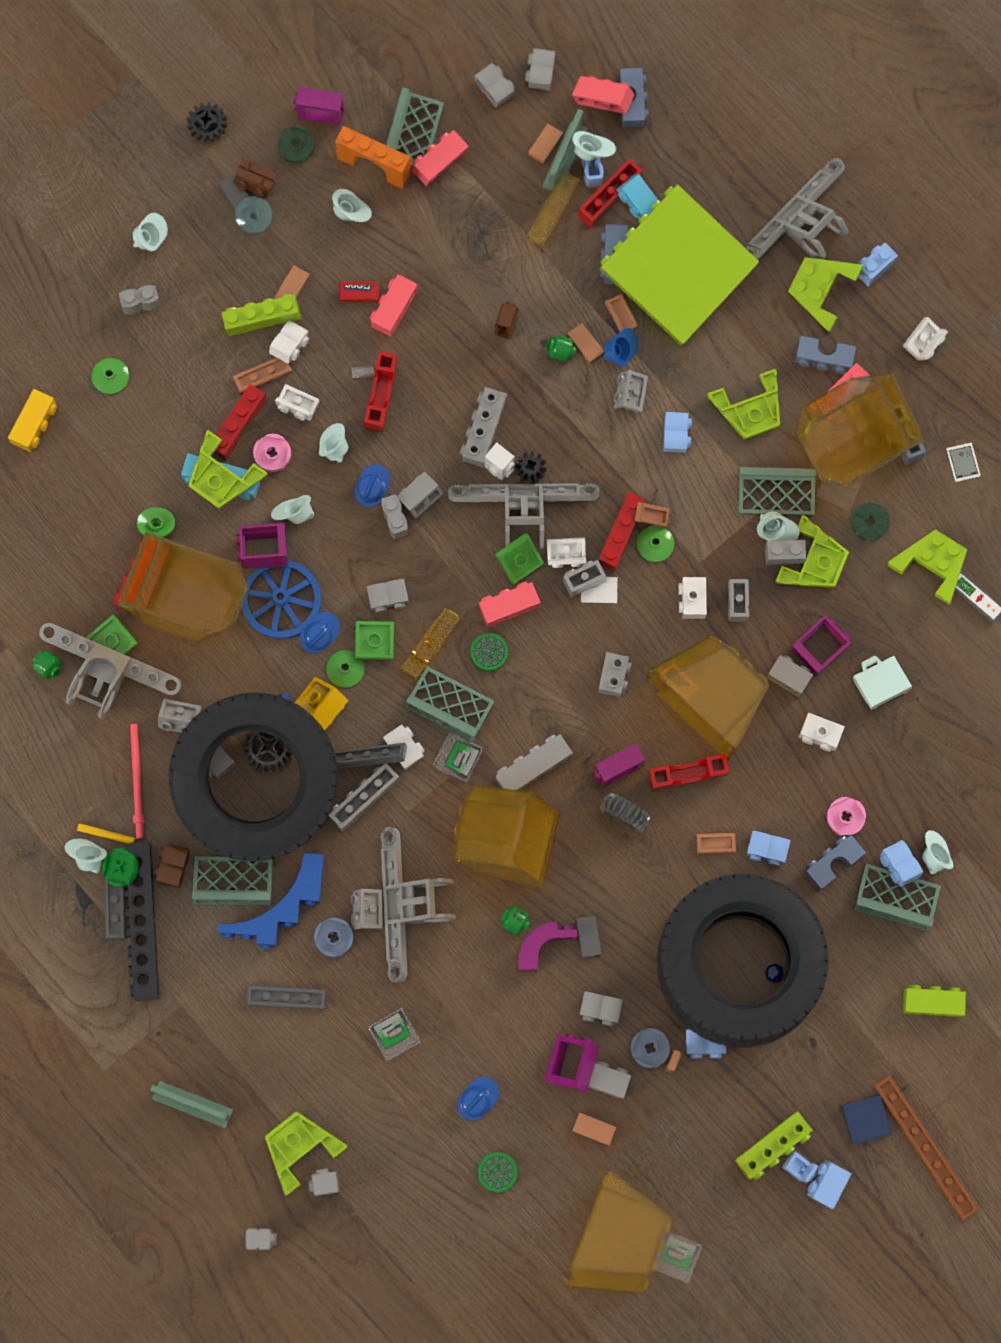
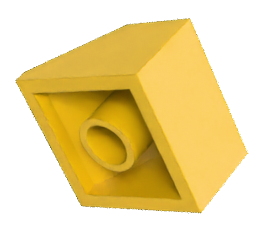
M314 677L294 703L309 712L326 730L349 700L334 686Z

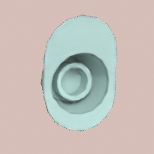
M578 131L573 135L574 153L583 160L591 161L599 157H609L616 151L614 143L604 137L585 131Z
M339 189L333 193L334 213L340 219L365 222L371 218L370 208L351 191Z
M150 213L134 229V247L155 251L167 235V224L160 214Z
M336 423L323 432L320 438L319 455L325 456L331 461L342 462L343 456L349 448L345 439L344 426L341 423Z
M303 495L282 502L273 509L271 517L273 520L288 519L293 524L305 522L314 517V512L310 505L311 497Z
M774 511L760 515L761 520L757 526V533L763 539L768 541L798 539L799 528L793 521Z
M929 830L926 832L925 842L927 847L923 852L922 859L929 872L935 874L943 869H952L953 862L944 839L935 831Z
M81 838L70 840L65 845L66 853L76 860L80 870L94 873L100 871L103 859L107 856L106 850L87 839Z

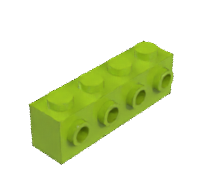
M291 294L282 295L281 298L274 300L272 298L265 299L257 304L248 303L241 308L231 307L222 312L225 330L229 336L287 323L289 320L302 319L298 301L295 295Z
M797 1111L735 1159L734 1162L748 1180L752 1178L756 1180L764 1174L762 1171L767 1166L772 1168L780 1161L778 1157L783 1153L787 1156L795 1150L794 1145L800 1141L802 1144L811 1137L809 1133L813 1130Z

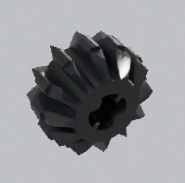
M533 451L531 456H528L525 452L523 454L524 458L518 457L519 463H515V468L518 469L516 475H521V481L527 478V484L531 483V479L538 483V477L543 479V472L547 471V468L544 466L546 461L540 460V454L534 457ZM528 465L534 466V470L528 469Z

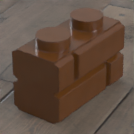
M243 158L233 183L239 189H248L258 197L264 196L267 198L277 173Z

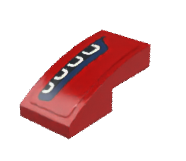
M367 281L340 282L339 301L377 303L379 301V283Z

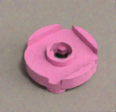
M267 434L255 443L253 456L257 466L264 471H282L291 460V448L282 436ZM272 449H275L277 455H275L274 457H270V455L267 454V452H270Z
M850 797L838 798L827 810V823L831 830L839 836L854 835L862 829L865 823L866 812L863 805ZM842 812H846V814H851L849 822H847L846 820H842Z

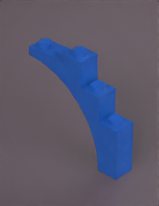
M304 853L302 866L294 885L274 908L250 921L236 924H218V933L222 934V938L234 939V936H242L241 939L253 940V937H256V944L260 945V949L272 950V946L277 947L279 924H282V927L294 928V925H299L301 902H304L305 906H315L316 903H320L324 855Z

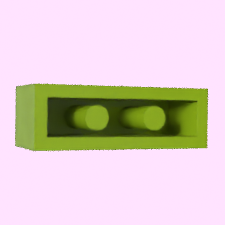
M909 985V988L904 990L903 1013L963 1017L965 1016L966 992H961L960 988L953 987L945 991L937 986L921 989L920 985Z

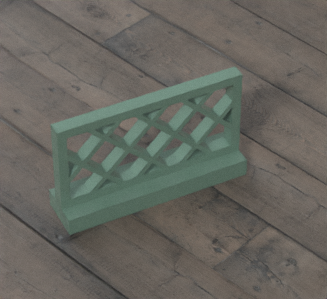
M403 87L386 146L395 150L403 148L406 155L410 156L411 168H413L414 160L412 157L421 154L422 157L425 156L424 151L433 144L444 103L409 92L410 89ZM410 99L418 100L421 106L413 110L410 105ZM434 105L438 107V111L430 115L426 107ZM423 109L427 118L419 121L415 112ZM412 114L417 123L408 126L405 118ZM430 120L433 129L426 132L422 123ZM419 126L423 134L415 138L410 129ZM407 131L412 140L403 143L400 135ZM425 137L429 144L421 149L417 140ZM414 142L418 151L410 155L406 146Z
M578 109L573 122L571 121L542 187L559 195L577 156L574 153L573 135L578 131H588L587 127L582 126L583 111Z
M740 467L738 513L766 514L774 511L782 515H815L816 469ZM743 480H752L756 487L748 492L743 487ZM765 480H770L775 485L769 493L760 486ZM783 481H789L794 486L787 494L779 486ZM803 481H811V489L805 494L798 485ZM757 487L765 494L759 502L750 495ZM776 488L784 495L779 502H776L769 495ZM795 488L803 495L797 503L788 496ZM749 496L756 505L752 509H743V501ZM766 497L775 504L770 510H765L760 505ZM785 498L794 505L789 510H783L778 505ZM804 498L810 503V511H803L798 506Z
M427 666L411 695L406 700L405 709L473 743L495 701ZM428 673L436 677V683L427 685L425 677ZM451 684L454 691L444 694L441 685ZM439 686L441 695L431 697L428 688ZM426 690L428 698L421 700L415 697L418 691ZM466 692L470 695L471 700L461 702L458 694ZM456 695L458 703L448 706L445 697ZM443 698L445 707L439 709L434 707L433 700ZM484 701L488 703L486 709L478 711L475 702ZM472 703L475 712L465 715L462 706ZM460 707L462 716H452L449 709ZM477 716L478 724L476 728L469 725L466 718Z
M195 856L192 892L193 905L272 906L273 859L241 861L227 857ZM199 862H208L211 867L203 874L199 869ZM221 862H227L231 866L224 873L217 868ZM241 862H246L250 868L242 874L236 866ZM260 862L268 863V869L263 874L255 868ZM215 869L221 876L212 883L206 876ZM234 869L240 877L232 883L226 876ZM252 870L259 875L253 883L245 877ZM224 878L230 886L225 890H219L215 885ZM202 879H205L210 884L206 890H198V883ZM242 879L250 885L245 890H239L235 886ZM263 879L267 883V891L258 890L255 885Z
M866 864L853 910L929 932L933 925V917L941 885L916 879L911 883H914L917 890L908 893L905 886H902L901 889L906 896L897 900L892 890L900 886L897 884L890 888L885 880L891 876V871ZM868 870L876 872L879 879L871 883L867 876ZM882 881L887 890L878 894L873 885ZM869 887L875 895L871 899L862 897L863 890ZM927 887L935 889L934 896L927 899L922 891ZM919 892L924 902L916 905L911 896ZM889 893L894 902L885 904L881 896ZM907 898L912 908L905 910L899 902ZM926 904L930 909L929 916L922 915L918 908Z
M159 1081L158 1086L152 1085L150 1090L154 1092L152 1100L223 1128L227 1127L233 1109L162 1081Z

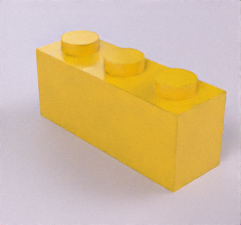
M33 389L8 436L11 444L29 452L38 446L41 432L46 430L50 415H54L57 409V403L53 397Z

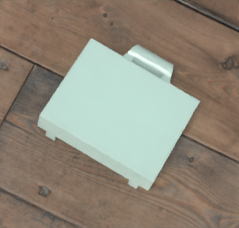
M876 656L861 662L863 672L853 677L855 685L871 710L901 694H906L912 689V685L894 656L883 662Z

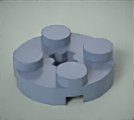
M329 918L317 926L314 940L316 947L323 955L339 957L350 950L353 944V933L346 921L340 918ZM336 932L339 940L331 943V939L328 936Z
M653 1028L645 1029L637 1033L632 1039L630 1045L631 1056L638 1065L644 1068H656L667 1060L670 1053V1045L665 1034ZM653 1043V1048L656 1049L655 1052L646 1053L645 1045Z

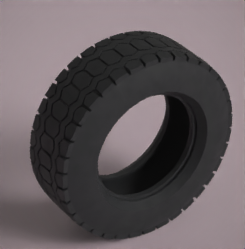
M267 693L237 694L221 699L206 707L184 728L174 747L169 766L170 795L175 811L184 827L206 848L227 858L241 861L275 859L289 854L305 844L314 836L326 820L334 802L338 784L335 752L323 727L309 712L298 704L283 697ZM246 731L268 733L285 743L295 756L300 773L299 788L293 802L281 814L263 821L242 820L226 812L213 796L209 784L210 762L221 743L235 734Z
M731 874L703 883L679 902L672 911L662 932L657 953V973L665 1000L676 1017L687 1028L700 1037L723 1046L755 1047L782 1038L803 1022L823 992L827 979L829 958L828 945L821 923L807 902L802 897H799L800 895L791 888L789 889L788 886L767 877L753 874ZM730 919L752 920L768 928L778 938L785 952L787 968L784 982L775 994L756 1003H735L722 998L706 984L699 970L697 951L700 939L716 924Z

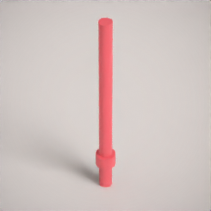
M131 724L130 735L135 809L133 824H135L136 839H144L143 824L145 823V815L142 812L138 724Z

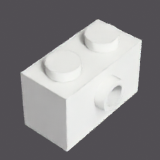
M496 443L485 456V468L500 480H503L505 477L509 478L514 472V456Z
M683 577L682 583L678 585V593L682 594V602H679V613H682V619H705L707 615L706 577Z
M808 713L799 738H802L804 743L820 745L822 750L831 752V750L835 751L845 726Z

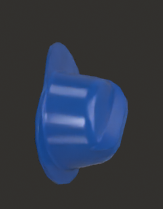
M624 328L614 338L609 339L605 344L603 359H608L611 363H616L619 366L626 365L638 349V338L634 330Z
M377 464L370 465L362 472L354 491L356 500L362 506L374 507L384 498L391 481L390 473L385 467Z
M322 612L314 616L300 633L299 639L303 649L314 654L324 651L340 632V623L337 617L330 612Z
M480 1077L471 1082L458 1098L457 1107L461 1116L472 1121L481 1119L499 1098V1088L496 1082L489 1077Z

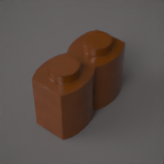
M510 302L501 304L494 326L496 336L506 339L512 338L519 312L515 304Z
M166 843L165 848H161L159 858L162 860L160 866H156L154 872L157 883L176 888L181 887L190 856L188 848Z

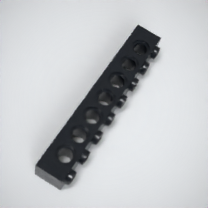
M126 843V849L132 851L137 859H142L143 861L141 867L138 868L136 878L128 887H125V898L129 899V907H126V918H130V926H127V937L131 938V946H128V957H132V965H129V976L133 977V985H130V996L134 997L135 1001L159 1000L151 843ZM137 878L144 880L141 887H134V881ZM139 897H143L145 900L141 907L135 906V900ZM141 916L145 917V924L143 926H137V918ZM140 936L147 938L143 946L137 945V939ZM142 955L148 958L145 965L138 964V959ZM142 975L149 977V981L145 985L139 984V978Z

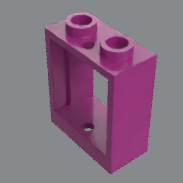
M299 87L298 93L294 94L293 104H295L294 111L297 112L298 119L342 125L345 109L343 94Z
M285 523L239 526V534H236V544L240 545V550H237V561L241 562L242 569L288 565ZM278 537L279 554L246 556V540Z
M826 615L790 648L816 677L852 643L849 635L844 631L841 632L836 627L837 623ZM823 626L842 646L824 663L820 664L802 644Z
M637 743L595 764L592 776L597 785L601 784L603 788L643 767L645 758Z
M568 1033L565 1036L557 1035L545 1081L587 1093L600 1046L593 1044L594 1040L582 1037L581 1040H578L577 1036ZM568 1044L584 1047L575 1080L560 1076Z

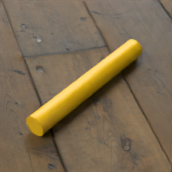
M80 823L77 827V831L123 843H135V837Z

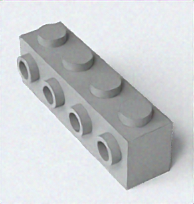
M485 387L484 392L479 393L477 403L480 404L478 410L474 409L471 420H474L472 427L469 426L467 429L466 437L468 440L466 444L462 445L460 451L463 462L484 468L485 456L490 451L507 399V393Z
M561 734L550 736L545 740L546 743L541 747L537 745L529 750V755L525 757L520 756L513 761L514 764L509 768L504 766L497 771L498 775H496L495 779L508 798L573 756V752Z
M388 764L379 765L372 772L373 775L369 779L365 778L362 780L357 790L349 792L340 805L336 804L330 810V820L342 833L400 781L399 776Z

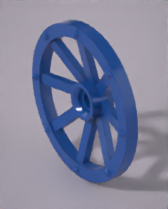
M288 560V565L256 568L243 585L241 606L248 623L257 632L274 639H288L300 635L303 628L320 612L321 591L316 578L307 568L299 563ZM285 568L280 588L273 582L267 573L268 570ZM291 569L307 578V580L286 590ZM262 575L273 592L250 589L254 581ZM309 585L312 586L314 591V603L290 597ZM279 595L284 596L282 600L277 599ZM248 596L271 599V601L251 614ZM290 603L312 609L311 614L302 624L289 606ZM275 606L272 628L270 630L260 625L255 619ZM281 609H285L296 628L287 631H277Z

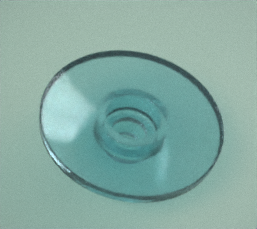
M247 197L236 208V222L246 232H262L269 227L272 221V209L262 198ZM252 214L257 215V218L253 220L250 218V216Z

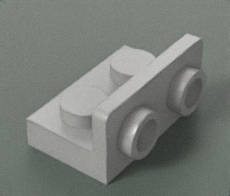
M632 370L620 373L617 378L618 387L614 396V408H625L637 413L642 412L648 376Z
M163 699L158 715V728L182 733L190 721L201 712V706Z
M358 889L353 891L351 896V904L353 905L351 923L353 930L382 929V890Z

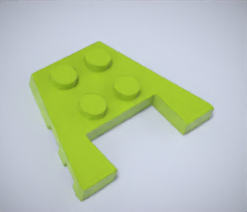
M805 257L788 291L827 331L831 332L838 317L821 309L839 273L857 281L864 266L861 264Z
M776 369L762 373L759 376L766 393L730 405L724 388L707 394L708 399L744 440L780 427Z
M207 430L188 486L218 509H221L264 479L268 473L253 463L243 478L238 477L211 457L222 440Z
M802 515L798 524L799 534L812 538L814 541L801 573L782 566L775 583L835 588L849 552L833 538L821 531V528L810 522L806 516Z
M935 529L888 562V566L902 575L913 560L945 580L936 591L935 596L950 605L967 549Z
M295 1112L265 1136L286 1196L301 1185L289 1170V1167L320 1142H322L333 1158L348 1148L346 1144L298 1112Z

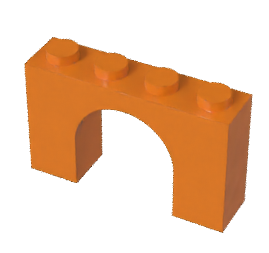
M343 126L335 141L337 159L354 166L358 157L366 158L385 171L387 182L404 189L411 175L410 156Z

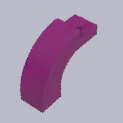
M551 922L533 930L521 946L518 958V972L538 971V954L542 946L552 940L577 939V929L573 930L572 926H562L561 930H557V922Z

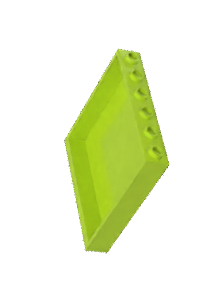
M677 184L674 188L672 186L668 188L664 193L666 197L662 201L658 199L651 207L653 211L649 215L645 213L638 221L640 225L636 229L632 227L626 234L628 238L624 242L619 241L613 248L615 252L611 256L607 254L600 262L602 264L600 270L678 344L683 345L759 261Z

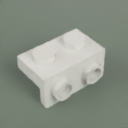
M924 317L903 346L917 360H928L933 356L935 348L945 340V335L948 331L940 329L929 317Z
M286 384L279 398L275 400L276 406L280 411L284 413L289 411L295 414L296 418L303 421L305 419L311 420L320 402L318 398Z
M585 538L547 539L548 565H552L553 568H561L563 564H571L572 567L582 566V563H586Z

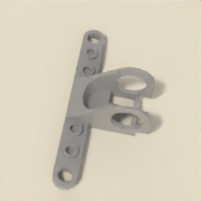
M834 158V160L828 161V164L826 163V166L807 182L748 243L749 245L745 249L758 260L785 233L811 257L824 260L826 252L821 242L814 238L824 227L830 228L838 235L845 237L849 231L843 218L837 216L834 210L814 201L844 171L845 166L842 160ZM832 219L835 220L841 230L835 228L830 221ZM805 223L814 226L809 232L800 229ZM803 238L810 241L816 247L819 253L813 251L805 243Z
M578 483L469 484V486H459L457 484V486L454 485V487L451 486L448 489V498L453 502H505V547L510 545L509 525H539L540 548H544L543 501H593L599 497V487L595 484L591 485V483L590 485L588 483L586 485H578ZM528 509H537L539 516H528ZM510 510H521V516L509 517Z
M46 623L40 628L39 634L42 640L86 659L69 687L66 704L73 706L78 697L101 708L97 713V717L105 720L108 711L111 710L125 676L168 695H175L182 688L181 681L176 676L53 623ZM48 627L54 629V636L52 638H47L44 633ZM88 675L97 678L91 693L95 697L99 696L105 682L110 684L102 703L80 694ZM170 680H174L177 684L174 691H169L167 688V682Z
M387 827L382 830V836H380L382 838L381 861L386 958L388 962L387 974H389V980L392 982L401 983L405 981L408 974L405 924L438 923L456 920V915L435 914L434 887L454 885V880L438 878L403 883L400 832L394 827ZM390 832L393 835L391 842H389L388 835ZM426 888L427 896L414 897V889ZM427 903L428 914L415 916V905ZM397 968L401 971L398 978L395 975Z

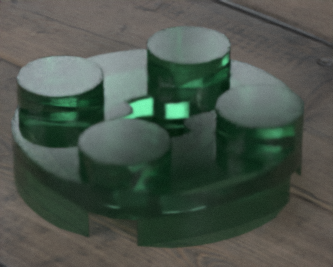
M291 126L292 128L283 130L277 141L280 155L292 163H305L311 157L315 148L314 139L310 131L302 126ZM299 141V145L301 146L293 148V145H291V143Z
M865 503L858 506L851 517L852 530L859 538L865 541L878 540L889 528L890 520L885 507L876 503ZM869 517L875 520L871 527L868 523H865V520H868Z

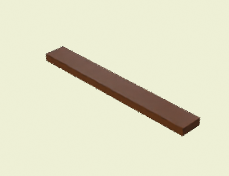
M889 1075L873 1085L961 1221L979 1211L892 1077Z

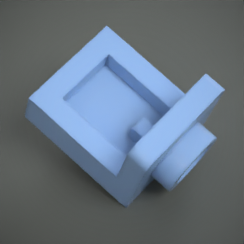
M792 1151L782 1168L798 1181L808 1183L815 1177L818 1166L807 1161L796 1151Z

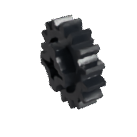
M208 102L207 106L200 103V108L194 106L195 112L189 111L190 117L187 118V123H189L187 127L188 130H191V136L196 135L197 141L203 138L204 143H206L207 139L213 142L214 137L220 139L219 133L225 134L224 128L227 127V122H225L227 118L226 115H223V109L218 110L217 104L211 107L210 102Z

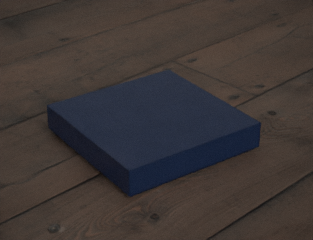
M881 1096L842 1105L852 1144L891 1134Z

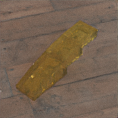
M565 171L562 173L526 238L541 246L544 245L569 203L570 197L577 188L580 179Z
M445 607L414 648L410 657L402 665L400 671L416 681L461 620V617Z

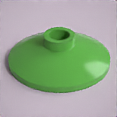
M115 358L101 360L92 371L93 385L104 394L112 395L121 392L129 381V371L126 365ZM107 372H113L112 376H106Z
M160 507L144 510L137 519L139 532L145 537L154 539L168 536L175 527L173 514Z
M652 525L644 528L639 533L636 546L639 554L649 562H662L672 554L674 539L666 528ZM654 539H657L659 541V544L654 545L652 541Z
M342 650L330 657L326 671L329 680L334 685L341 688H350L362 680L365 667L363 660H355V652ZM348 665L349 669L344 671L342 670V666Z

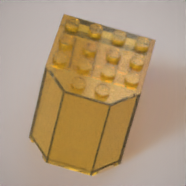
M893 373L850 378L802 407L795 432L820 481L843 488H848L925 440Z
M145 532L118 604L146 626L200 643L225 631L236 623L249 587L236 562Z
M710 635L651 668L647 673L646 680L650 684L653 682L658 689L656 694L719 754H725L727 761H729L750 724L769 684L764 675L761 673L758 675L753 670L754 667L749 661H743L739 657L740 654L734 647L729 648L718 638Z
M473 785L465 797L463 805L459 808L460 818L454 829L456 861L473 873L543 889L560 813L535 792Z
M610 1170L605 1172L569 1268V1272H572L570 1281L566 1280L564 1287L641 1294L642 1291H646L650 1281L647 1278L650 1272L655 1271L658 1260H655L656 1254L662 1252L665 1243L662 1240L663 1235L669 1232L672 1224L669 1221L670 1216Z

